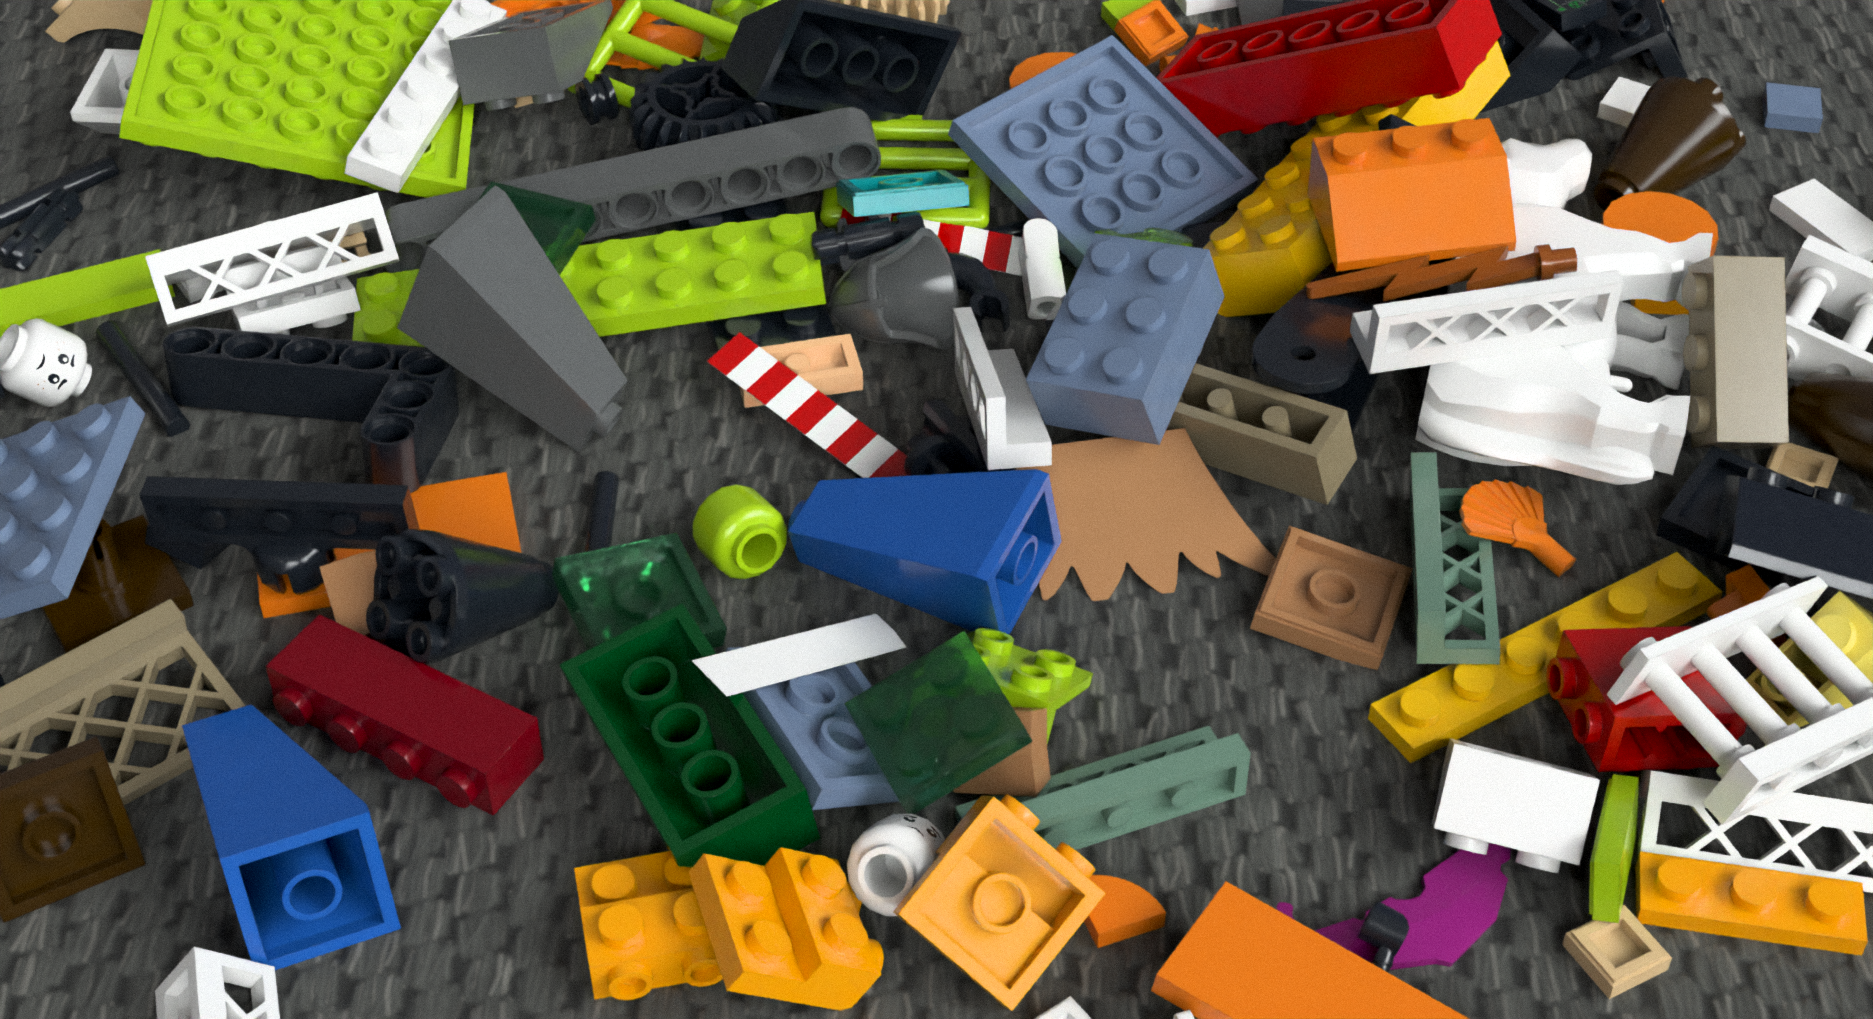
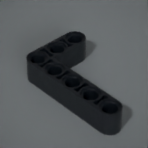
M205 327L179 329L164 338L162 344L171 396L180 405L363 423L360 435L367 484L408 485L410 493L418 490L424 483L459 415L455 367L426 347Z

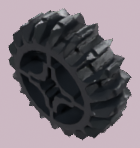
M703 56L700 61L689 62L682 58L680 65L662 64L660 73L645 74V81L635 85V93L633 98H631V108H629L630 126H632V136L636 141V147L646 151L778 122V105L758 101L751 97L721 69L725 57L718 61H706Z

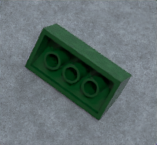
M683 603L559 664L563 675L678 866L693 867L704 853L765 866L780 847L798 851L820 839L805 786L744 694L738 693L726 697L692 662L695 659L715 655L716 652Z

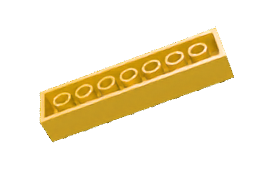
M1498 40L1487 53L1486 60L1478 65L1467 79L1465 87L1452 96L1441 99L1433 98L1432 94L1414 97L1408 102L1393 108H1384L1382 104L1371 105L1344 117H1336L1333 113L1319 115L1316 118L1317 123L1304 137L1291 145V152L1279 165L1273 167L1265 174V180L1253 194L1239 202L1238 210L1224 225L1211 233V240L1203 247V249L1210 250L1225 296L1217 314L1224 317L1275 313L1333 262L1308 196L1313 138L1335 136L1347 132L1379 131L1378 121L1390 114L1415 126L1474 119L1510 77Z

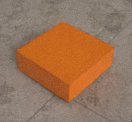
M1153 0L1121 18L1114 29L1134 56L1145 66L1159 60L1162 56H1167L1185 45L1189 37L1160 0Z

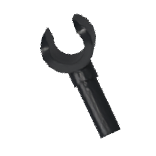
M1381 902L1375 903L1357 935V938L1378 948L1371 962L1372 964L1389 973L1394 957L1408 934V920L1402 913Z

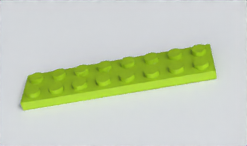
M814 212L782 214L773 218L739 223L727 222L718 226L684 231L672 230L656 235L629 239H610L601 243L567 248L554 247L544 251L599 337L826 304L820 259L814 260L810 244L811 234L817 231ZM419 269L395 273L383 272L373 276L357 278L356 294L361 310L354 312L352 341L424 347L397 328Z

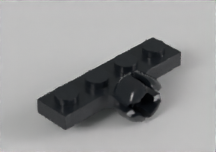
M147 476L139 494L156 541L234 544L242 546L251 553L262 583L279 594H284L287 590L283 574H288L293 592L296 595L305 594L320 587L324 581L319 567L336 560L335 548L376 550L377 543L385 535L399 534L408 529H420L408 485Z

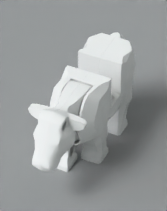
M1509 138L1501 144L1506 152L1517 242L1515 251H1508V256L1505 260L1531 254L1534 252L1536 245L1549 244L1551 250L1574 247L1577 254V271L1554 274L1553 279L1618 270L1624 281V286L1610 338L1430 365L1415 440L1441 452L1473 462L1500 466H1537L1614 485L1636 484L1653 479L1654 471L1673 475L1686 433L1691 396L1665 395L1650 403L1638 401L1617 392H1628L1633 387L1632 382L1624 377L1610 375V370L1625 371L1643 378H1653L1664 387L1678 390L1685 368L1683 346L1686 337L1689 335V315L1678 314L1658 319L1623 301L1631 299H1649L1660 302L1676 300L1684 306L1682 302V284L1688 273V266L1710 257L1713 233H1697L1685 241L1668 243L1638 231L1613 229L1563 210L1568 200L1585 190L1589 178L1592 153L1585 142L1580 139L1568 138L1557 143L1541 145ZM1532 277L1501 286L1537 281V278ZM1469 280L1447 285V294L1466 292V284Z

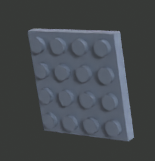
M1113 35L954 119L948 133L954 142L1030 220L1035 218L1046 219L1056 227L1059 250L1077 269L1095 233L1126 238L1141 236L1142 234L1143 236L1163 237L1161 243L1169 244L1181 236L1182 228L1185 226L1204 223L1251 195L1259 181ZM1151 231L1164 232L1163 234L1149 233L1147 235H1144L1147 232ZM1132 237L1133 239H1142L1141 237Z
M131 396L105 405L100 403L92 404L78 414L54 422L42 421L27 431L0 439V620L68 599L146 414Z

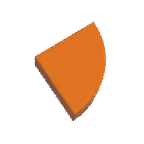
M1091 875L1089 879L1106 893L1084 920L1097 948L1165 927L1166 911L1148 891L1118 877Z

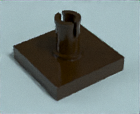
M143 514L112 527L106 519L101 518L68 599L40 607L65 654L169 599L175 603L180 611L194 606L191 592L168 554L145 544L147 525L149 524Z
M97 736L0 774V916L3 923L146 865Z

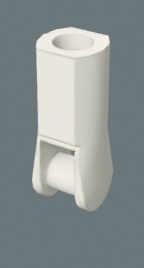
M1035 218L1027 221L1024 225L1023 242L1020 244L1018 251L1027 316L1033 320L1046 319L1055 304L1060 302L1061 297L1066 295L1062 264L1059 259L1057 229L1050 221Z

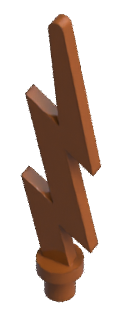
M1549 244L1536 245L1534 252L1531 254L1505 260L1508 256V246L1430 266L1429 255H1424L1307 283L1306 296L1309 299H1317L1387 286L1383 291L1384 302L1469 280L1466 284V291L1493 288L1536 277L1537 281L1553 279L1554 274L1576 272L1577 254L1574 247L1551 250Z

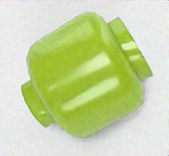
M735 484L721 487L710 494L698 507L693 520V538L699 551L717 569L730 578L747 579L766 572L778 561L787 543V526L781 513L762 495L751 487Z

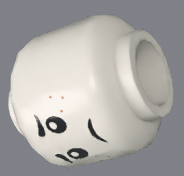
M30 319L20 326L17 324L11 325L0 338L1 385L9 392L44 407H55L62 404L70 396L77 397L87 387L92 374V366L86 363L88 356L86 344L77 335L43 319Z
M892 814L866 829L852 845L847 861L848 882L857 899L871 911L884 916H897L893 911L938 857L935 852L945 841L942 832L929 820L914 814Z

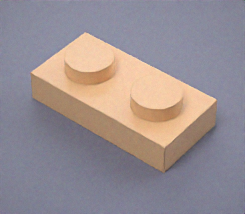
M851 333L761 347L826 396L863 390V371ZM739 386L745 408L764 405Z

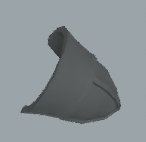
M921 227L902 241L856 261L834 286L827 305L828 313L845 330L876 343L920 344L939 349H949L954 343L953 308H959L956 278L950 258L940 238L931 229Z

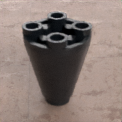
M408 529L399 534L385 535L377 543L375 552L377 568L374 575V598L366 611V623L371 636L376 640H386L390 648L411 657L417 662L425 665L434 664L540 617L543 612L551 610L558 598V579L549 563L538 560L534 556L436 531Z

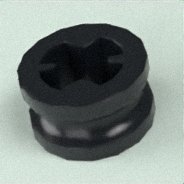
M604 72L595 74L594 80L591 82L584 77L581 82L575 84L576 98L580 111L590 125L598 124L602 116L609 120L618 117L616 93L607 74Z

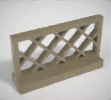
M169 599L0 687V765L8 766V771L49 755L29 752L34 738L49 729L73 732L68 747L85 741L87 734L122 738L114 763L108 762L122 802L126 805L193 767L189 749L183 750L184 747L188 746L182 725L193 721L197 707L228 712L246 705L188 632L185 616L175 603ZM184 657L195 670L190 688L155 684L159 670ZM204 684L207 685L210 691L203 690ZM113 695L136 698L128 722L94 718L93 715L97 704ZM149 700L184 705L176 729L141 724ZM136 740L171 745L166 760L152 768L127 765Z

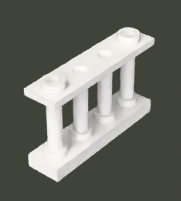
M1808 235L1785 280V292L1795 296L1786 313L1787 377L1798 381L1803 380L1813 372L1873 378V354L1865 351L1873 337V263ZM1818 307L1852 322L1843 340L1808 325Z
M1819 576L1793 587H1790L1787 583L1779 584L1767 592L1759 601L1657 642L1653 637L1642 640L1624 655L1620 661V666L1624 671L1606 694L1617 705L1652 690L1720 765L1716 773L1720 776L1721 781L1704 800L1703 804L1722 825L1873 753V683L1806 614L1828 587ZM1786 633L1847 697L1853 706L1847 709L1840 703L1832 706L1770 639ZM1743 652L1810 725L1804 729H1801L1796 723L1788 726L1726 658ZM1698 670L1765 743V746L1758 750H1755L1751 744L1742 747L1682 681L1681 677Z

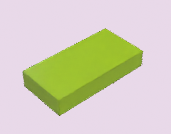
M1613 774L1612 779L1608 780L1590 859L1589 914L1592 915V920L1619 923L1637 838L1639 777Z

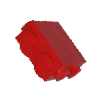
M1691 626L1563 630L1556 657L1552 658L1547 666V687L1551 697L1557 699L1571 723L1576 741L1583 744L1598 772L1659 769L1688 770L1720 766L1652 690L1617 705L1606 695L1624 671L1620 666V661L1632 647L1649 637H1653L1657 642L1688 630L1692 628ZM1698 670L1681 677L1682 681L1738 741L1739 737L1745 733L1747 727L1743 719Z

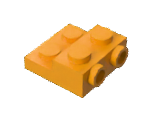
M1006 794L1001 801L994 796H981L936 850L935 853L938 855L936 860L893 913L1006 1009L1013 1011L1106 893L1089 879L1096 869L1087 859L1064 842H1061L1054 849L1034 831L1039 825L1040 820L1022 803Z
M783 847L776 851L765 866L704 853L688 872L727 991L841 1011L852 1008L882 975L881 970L884 961L882 946L877 940L868 938L867 931L859 916L862 902L857 899L849 882L846 880L839 860Z
M670 851L574 868L594 1000L611 996L618 1000H634L645 996L655 988L682 983L705 987L723 980L688 873L692 867L678 866Z

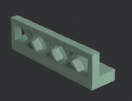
M1411 452L1410 524L1417 664H1500V638L1491 540L1468 535L1461 525L1462 520L1456 523L1440 514V511H1459L1461 499L1470 488L1438 487L1436 452ZM1457 544L1473 554L1459 562L1443 552ZM1461 584L1477 594L1462 603L1445 592ZM1464 625L1484 637V640H1445V635Z
M1206 726L1052 775L1037 797H1012L1027 807L1040 820L1039 825L1034 831L1054 849L1061 842H1064L1074 850H1078L1245 795L1251 752L1238 733L1217 739L1211 727ZM989 795V796H994L996 799H998L999 801H1001V799H1002L1005 795ZM977 800L955 806V817L958 823Z

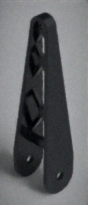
M1332 262L1310 282L1369 268L1336 272ZM1304 286L1274 313L1254 340L1251 354L1252 366L1257 374L1273 385L1274 388L1347 410L1353 435L1380 373L1369 374L1351 336L1352 313L1372 310L1373 305L1414 299L1415 294L1383 302V291L1387 288L1385 286L1309 299L1306 296V286Z

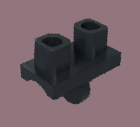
M941 399L925 401L922 409L925 416L924 426L920 434L913 436L907 443L909 454L905 459L904 465L907 476L1016 470V468L988 470L969 415L955 416Z

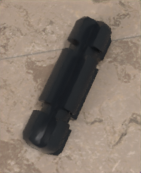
M63 187L56 188L14 230L13 234L0 245V258L2 259L0 264L4 268H12L15 271L22 272L26 270L38 257L34 253L41 254L67 227L64 221L72 222L82 212L83 206L78 200L79 194L74 190L68 191Z
M913 211L896 215L897 221L890 222L888 217L844 225L842 226L843 232L835 233L834 228L814 231L810 238L814 260L820 259L821 266L840 262V256L847 255L848 260L866 257L902 241L921 227L925 228L923 218L919 212Z

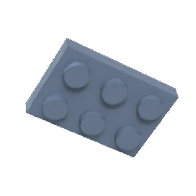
M730 647L725 652L743 647ZM855 662L742 692L805 786L812 810L928 798L937 780L936 775Z

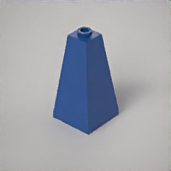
M1038 469L819 480L809 498L797 504L791 514L788 525L789 537L798 561L967 630L975 631L978 628H990L1010 634L1062 542L1049 473Z
M252 704L182 725L220 863L251 961L274 966L275 970L401 929L370 812L363 800Z

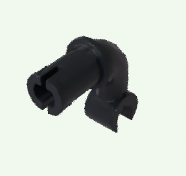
M945 248L954 271L957 289L964 290L971 296L969 307L972 308L981 334V320L985 316L1000 320L1003 332H1006L1010 326L1009 299L1005 293L997 289L991 272L979 259L964 253L948 252L947 248Z

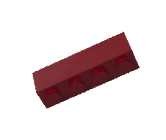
M320 614L265 666L274 696V707L286 721L299 727L308 723L328 733L330 738L343 750L350 753H357L359 750H362L382 760L385 766L401 779L412 780L414 777H417L437 787L440 793L457 807L467 808L473 805L494 816L544 760L537 717L430 666L417 662L409 656Z

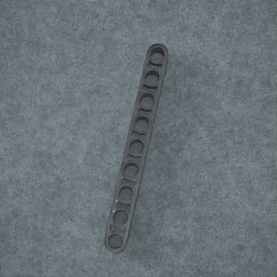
M848 107L406 202L390 207L385 212L399 257V262L385 265V268L389 273L420 269L428 246L495 185L506 192L544 251L554 247L567 246L836 187V182L842 179L871 177L881 165V154L869 116L861 109Z

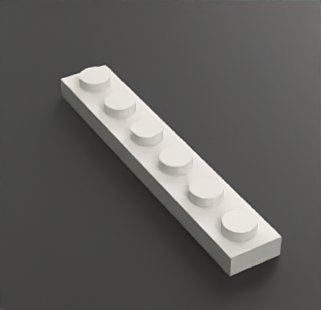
M453 0L349 153L344 174L399 193L461 95L448 41L505 18L507 10L491 5L487 0Z

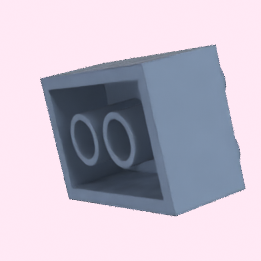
M1098 233L1094 234L1026 378V382L1046 425L1160 445L1225 297L1209 249Z

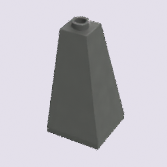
M495 185L428 246L397 328L574 450L580 452L595 434L604 439L617 424L624 411V408L618 405L617 402L628 380L506 192Z

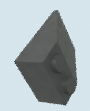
M596 0L517 12L449 40L463 105L484 102L485 110H498L516 105L517 97L532 96L533 104L549 103L565 98L564 90L581 82L584 78L613 10L611 0Z

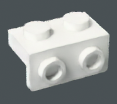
M314 245L286 253L281 263L304 274L317 270L327 250ZM334 254L328 266L342 263L341 257ZM258 260L230 266L224 280L243 290L254 288L260 285L270 266ZM276 271L270 283L289 278V276ZM347 277L231 309L239 331L290 335V328L312 323L314 328L335 326L345 322L348 319V313L361 310L355 287Z

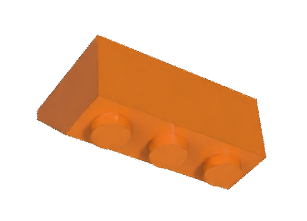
M1490 118L1462 119L1457 122L1402 126L1396 129L1361 133L1347 132L1335 136L1313 138L1308 196L1336 272L1378 267L1424 255H1429V261L1465 257L1508 246V251H1515L1517 241L1507 155Z

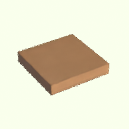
M1289 526L1255 611L1250 629L1337 660L1378 670L1413 568Z

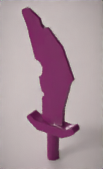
M1489 843L1486 855L1460 849L1423 876L1421 881L1423 892L1420 896L1412 899H1394L1389 897L1381 902L1402 913L1409 924L1408 934L1395 955L1390 970L1432 964L1451 967L1497 919L1508 878L1500 870L1501 865L1510 860L1509 847ZM1279 902L1276 910L1294 919L1292 916L1293 906L1290 903ZM1369 909L1368 911H1366L1364 920H1365V918L1367 917V915H1368V913H1369V911H1370L1371 909ZM1351 918L1315 930V932L1370 963L1378 948L1357 938L1364 920L1360 921L1356 918Z

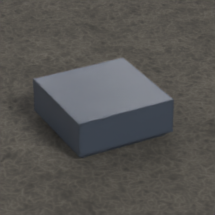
M1766 82L1762 96L1764 127L1819 133L1823 120L1821 88Z

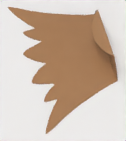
M1185 428L1166 430L1160 445L1117 437L1053 444L1052 465L1016 468V470L1038 469L1049 473L1062 542L1039 581L1040 592L1044 601L1049 600L1061 587L1070 567H1074L1089 598L1092 601L1108 600L1122 578L1126 563L1130 565L1132 570L1143 581L1162 594L1175 592L1180 552L1199 569L1215 578H1220L1221 576L1217 551L1231 560L1266 576L1270 575L1276 558L1259 541L1233 508L1205 466Z

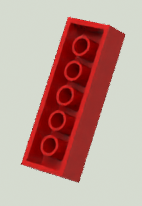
M1354 0L1195 35L1156 78L1216 138L1223 133L1240 130L1242 134H1251L1260 131L1269 124L1286 121L1287 125L1295 126L1305 123L1315 116L1333 113L1336 117H1344L1371 105L1382 104L1384 108H1393L1408 102L1414 97L1432 94L1433 98L1441 99L1452 96L1465 87L1467 79L1477 66L1486 60L1487 53L1500 38L1502 32L1490 0Z

